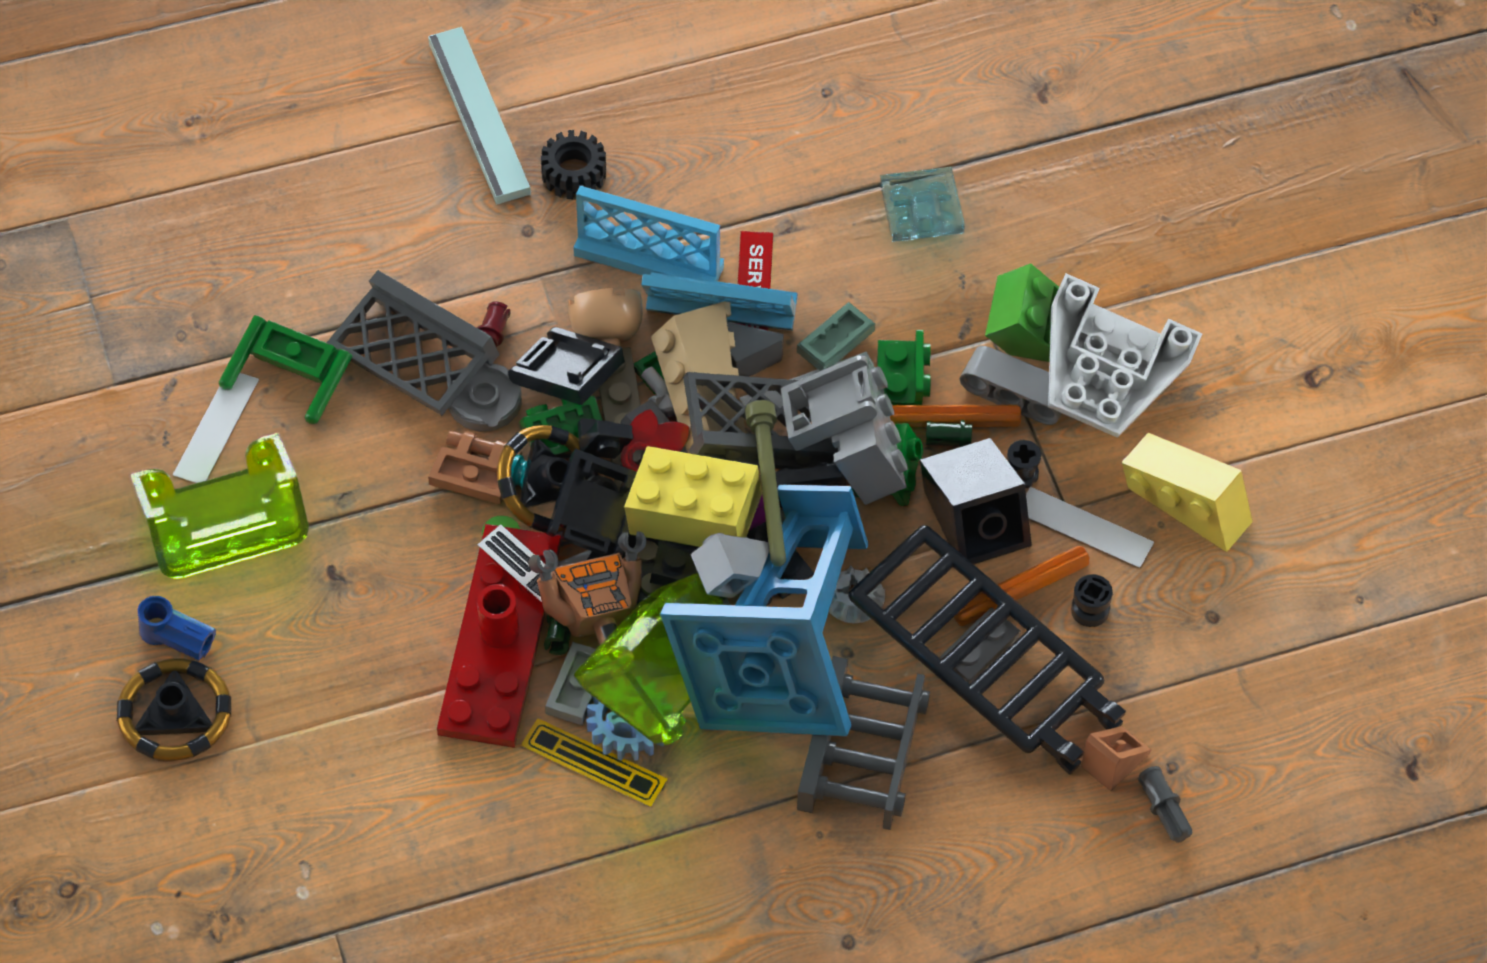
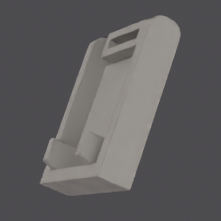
M862 355L852 357L781 388L788 440L796 451L872 420L877 416L869 364ZM809 405L811 423L804 413L798 415L797 410Z

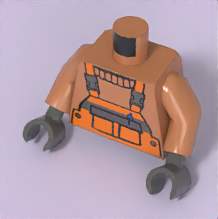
M624 532L620 535L618 539L619 547L622 551L626 552V557L623 559L620 553L557 567L558 556L552 550H544L543 554L546 564L543 567L539 555H532L528 564L533 572L540 575L537 583L544 611L563 626H567L575 637L596 634L602 649H609L620 644L623 638L619 628L626 624L630 613L636 608L641 588V559L637 558V552L642 551L646 546L645 535L642 532L636 533L637 542L633 548L628 545V533Z

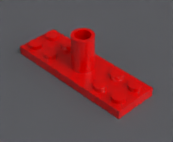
M485 524L482 540L498 526ZM504 527L533 554L539 555L543 563L546 564L543 554L544 550H552L559 556L561 547L560 535L552 537L547 535V533ZM481 547L438 720L437 735L515 748L546 612L543 609L542 602Z

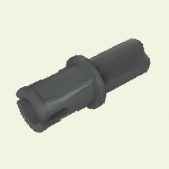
M1152 766L1142 771L1137 779L1152 804L1150 807L1153 815L1159 816L1171 840L1177 843L1184 841L1192 835V828L1179 806L1181 800L1179 795L1172 792L1159 766Z

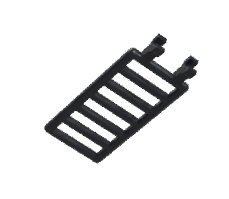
M922 525L916 529L848 593V597L854 605L1023 752L1032 753L1041 745L1069 775L1081 765L1079 759L1083 756L1084 751L1074 743L1066 741L1055 730L1079 707L1083 705L1097 717L1106 730L1123 724L1121 718L1125 715L1126 710L1117 703L1109 701L1097 691L1104 684V676L927 525ZM924 543L941 556L885 609L868 596L870 592ZM952 567L969 580L957 594L913 634L896 620ZM980 592H983L998 607L940 659L924 644ZM1011 616L1027 631L969 684L953 669ZM1040 641L1056 656L998 709L982 694ZM1069 666L1085 681L1028 735L1011 719Z

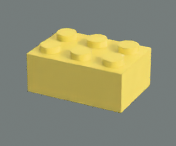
M647 446L624 506L629 533L636 535L637 532H642L647 538L698 547L703 545V541L707 537L716 533L742 538L747 537L762 495L758 465Z

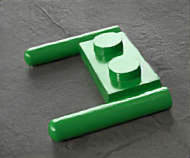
M254 315L219 380V386L224 390L232 389L249 355H254L259 360L321 384L305 414L306 422L317 424L353 356L346 350H338L331 344L270 320L267 322L262 317Z

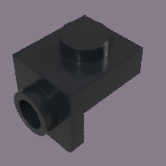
M581 418L578 422L579 448L581 451L597 457L615 459L622 452L624 446H627L633 440L632 425Z

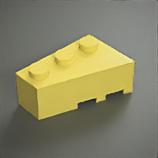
M1150 433L1146 434L1122 462L1127 486L1130 490L1226 552L1253 522L1242 471Z

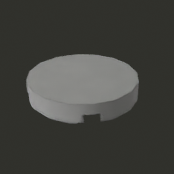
M484 363L448 409L454 420L465 428L479 432L494 431L508 425L518 415L522 405L521 387L510 381L508 377L509 370L504 366L494 363L490 366Z

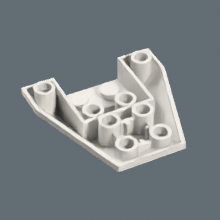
M1065 273L1051 305L1048 407L1118 438L1189 366L1202 333L1171 319L1167 320L1161 333L1151 330L1093 304L1100 288Z

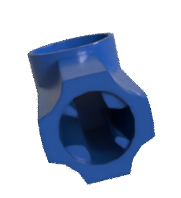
M161 596L147 597L139 604L137 609L139 634L143 641L151 645L165 644L198 661L201 658H205L216 636L215 628L172 609L171 603ZM155 618L163 619V621L158 623L149 622V620Z

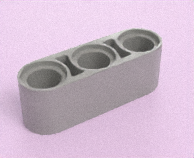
M987 346L977 347L959 378L961 385L972 394L998 405H1019L1021 415L1046 425L1056 424L1062 414L1048 407V371Z

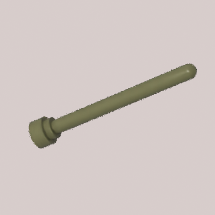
M757 400L745 407L746 424L756 435L770 560L774 566L780 567L786 562L771 439V431L777 422L774 403L770 401Z

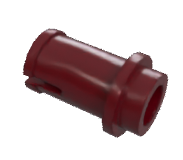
M493 301L487 307L482 325L477 328L490 335L497 348L504 340L502 332L510 317L511 310L507 309L508 306L506 304Z

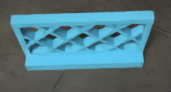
M579 186L576 193L578 238L573 247L574 256L642 276L643 274L651 275V272L710 281L719 280L724 268V258H720V225ZM589 202L598 204L603 209L598 211ZM624 212L633 214L638 219L632 220ZM613 217L620 225H613L607 218ZM659 222L668 224L673 229L667 230ZM647 226L655 235L649 236L642 228ZM694 232L710 236V238L702 240ZM682 236L690 245L684 246L677 238Z
M651 272V275L643 274L641 285L648 296L646 303L647 311L678 315L726 301L730 302L732 314L726 317L727 322L793 331L798 293L653 272Z

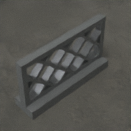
M377 270L369 280L372 288L326 343L335 346L338 350L348 351L353 356L351 362L442 416L484 363L491 366L500 354L490 335ZM375 302L385 307L386 317L367 321L366 313ZM407 321L414 324L415 333L395 337L394 324ZM388 326L389 339L369 342L368 330ZM362 332L363 345L348 348L341 344L349 334ZM434 338L442 341L443 350L423 354L422 341ZM416 343L417 356L398 360L397 346ZM390 348L392 361L381 364L372 362L371 352ZM467 355L472 358L466 368L455 371L451 370L450 358ZM444 359L446 372L426 377L424 363ZM419 365L420 378L409 381L400 379L399 369ZM447 382L448 390L439 401L428 396L427 386Z
M687 372L683 379L693 436V445L690 447L689 453L758 465L759 468L756 435L744 433L734 424L741 417L746 420L745 407L749 403L757 400L772 402L764 395L767 391H777L781 395L782 387L798 380ZM696 385L707 386L717 396L709 403L697 393ZM732 388H741L752 399L744 405L729 391ZM721 399L737 412L731 420L727 419L714 407ZM774 404L777 420L786 427L783 406L779 408ZM809 405L799 409L811 423ZM707 414L722 429L720 431L703 430L702 418ZM774 430L771 431L775 469H801L815 467L822 463L835 464L833 454L838 452V448H835L832 444V437L796 451L788 440V436H779Z

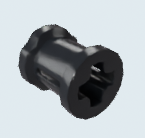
M1019 440L1011 444L1007 453L1008 462L1025 483V488H1030L1038 480V465L1041 461L1040 448L1029 440Z

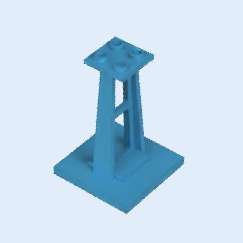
M779 485L778 495L786 517L782 524L786 554L784 565L780 567L774 566L771 563L769 552L760 577L743 590L735 605L665 603L660 615L700 729L847 736L852 724L822 632L847 549H867L868 540L851 486ZM796 547L823 548L815 573L811 579H780ZM777 593L807 595L802 608L766 607L771 596Z

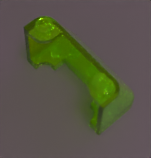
M278 433L259 438L247 447L245 452L247 469L174 489L169 474L160 469H148L130 474L157 563L164 575L174 579L187 577L288 548L301 543L306 538L309 524L298 478Z
M698 573L664 585L645 597L574 673V678L582 689L654 744L663 742L664 745H668L684 733L682 727L686 719L681 712L691 702L660 615L665 603L725 605L719 596L706 593Z

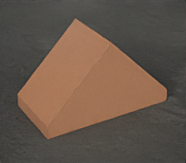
M1123 726L1089 735L1085 743L1081 767L1108 790L1112 791L1152 750Z

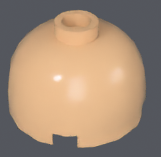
M605 288L575 295L574 302L571 300L567 301L571 327L575 333L620 346L621 342L631 339L641 325L643 306L640 292L624 288L625 296L615 295L613 288Z

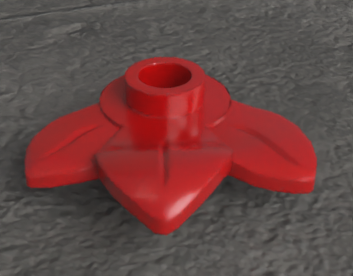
M651 409L640 413L630 424L632 425L633 440L627 446H624L622 450L621 462L623 467L638 471L640 464L634 461L633 455L637 450L645 451L647 446L680 452L687 442L689 426L675 421L658 424V419Z

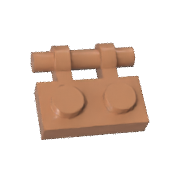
M450 430L447 435L446 444L457 447V449L453 450L441 446L428 476L429 485L501 505L503 500L497 483V466L500 454L507 442L497 440L494 443L477 438V434L465 431L464 433ZM473 452H475L478 454L489 456V458L485 459L478 456H474L472 454Z

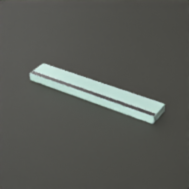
M459 27L428 36L430 48L496 205L531 195L530 185L463 28Z

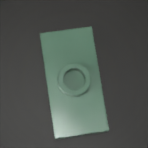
M848 302L797 344V353L819 371L835 365L875 331L876 323Z

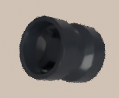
M1091 574L1081 577L1076 582L1071 613L1079 624L1086 627H1096L1107 620L1113 596L1112 586L1107 579Z

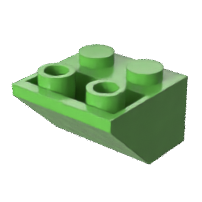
M1031 263L997 276L985 336L1009 355L1050 362L1051 305L1059 286Z

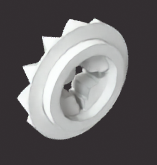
M850 566L847 570L840 572L829 609L830 614L835 618L848 623H862L871 619L850 601L847 594L851 585L855 586L869 573L867 568L861 571L854 570ZM880 583L868 596L880 607H883L885 589H883Z

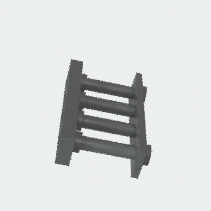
M833 656L831 661L844 698L854 695L909 707L905 725L848 714L852 724L850 730L901 741L897 759L836 747V742H831L832 735H812L798 789L797 810L813 813L816 799L823 800L824 797L884 809L883 829L891 830L893 817H901L904 808L906 793L900 792L918 714L926 715L930 691L924 690L925 675L917 673L914 690L911 692L854 680L853 675L847 674L848 659ZM834 762L891 774L893 776L889 793L828 781L827 776H822L824 766H832Z

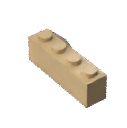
M724 301L675 315L651 336L677 422L687 424L690 429L685 444L687 453H689V449L693 445V436L683 379L687 372L739 376L738 368L732 367L730 349L735 347L734 332L728 331L726 318L732 315L730 302ZM696 385L697 393L709 403L717 396L707 386ZM732 388L729 392L736 398V388ZM722 399L714 406L729 420L737 414ZM707 414L702 418L703 430L720 431L722 429ZM741 417L734 425L746 433L744 418Z

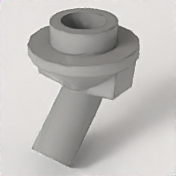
M654 367L647 368L642 373V378L656 393V395L648 398V400L652 399L667 418L676 416L664 379Z

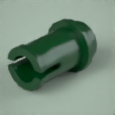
M961 420V424L927 421L926 445L962 447L972 443V424H965V420Z
M547 615L549 628L544 641V648L546 650L550 648L549 653L563 655L569 649L571 632L567 626H563L550 615Z

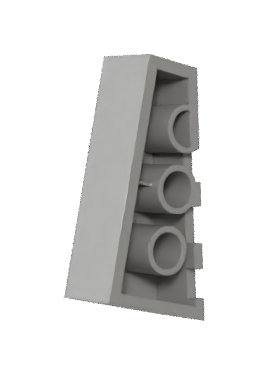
M865 355L864 357L869 364L877 416L872 420L831 437L832 444L835 448H838V452L833 454L834 463L866 505L906 488L903 472L908 470L902 452L897 449L896 445L901 442V438L895 424L890 420V416L894 415V409L889 397L884 394L883 389L888 387L886 377L879 366L874 368Z

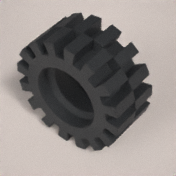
M568 130V137H564L563 133L560 132L556 134V141L550 138L547 141V147L543 146L541 156L543 183H546V188L550 192L555 188V195L560 198L563 192H565L567 199L573 200V194L577 193L579 186L596 190V186L601 188L604 184L603 179H606V152H604L602 143L597 144V138L593 135L587 139V132L580 131L579 136H574V130ZM578 159L586 162L587 166L580 170L570 171L560 167V164L566 160Z

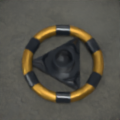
M538 425L517 432L504 445L497 466V483L502 500H504L511 513L529 528L547 533L551 519L532 513L527 508L557 501L568 461L560 457L557 458L540 439L564 445L572 452L575 449L580 450L579 439L569 433V431L552 425ZM533 441L530 446L519 500L511 477L512 463L514 457L528 442ZM590 470L585 480L592 476H597L599 473ZM559 526L558 532L564 530V528Z
M174 658L161 660L139 670L126 683L117 702L116 721L125 740L137 752L152 759L164 761L188 759L211 748L223 735L231 717V696L223 679L211 667L190 659ZM170 673L164 684L158 688L154 699L134 727L132 711L133 700L136 694L144 685L164 674ZM179 673H186L206 682L211 687L216 697V717L213 723ZM205 732L180 746H162L141 736Z

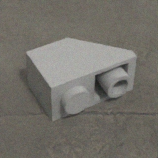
M716 533L707 537L703 541V545L690 554L706 593L727 598H733L760 577L769 553V544L765 541L724 535L723 533Z

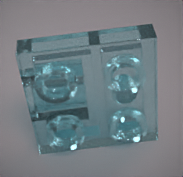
M952 167L880 175V187L892 242L964 233L965 223Z

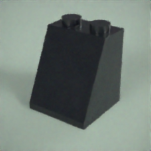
M991 438L920 459L924 492L948 543L971 563L977 564L1032 546L1025 483Z

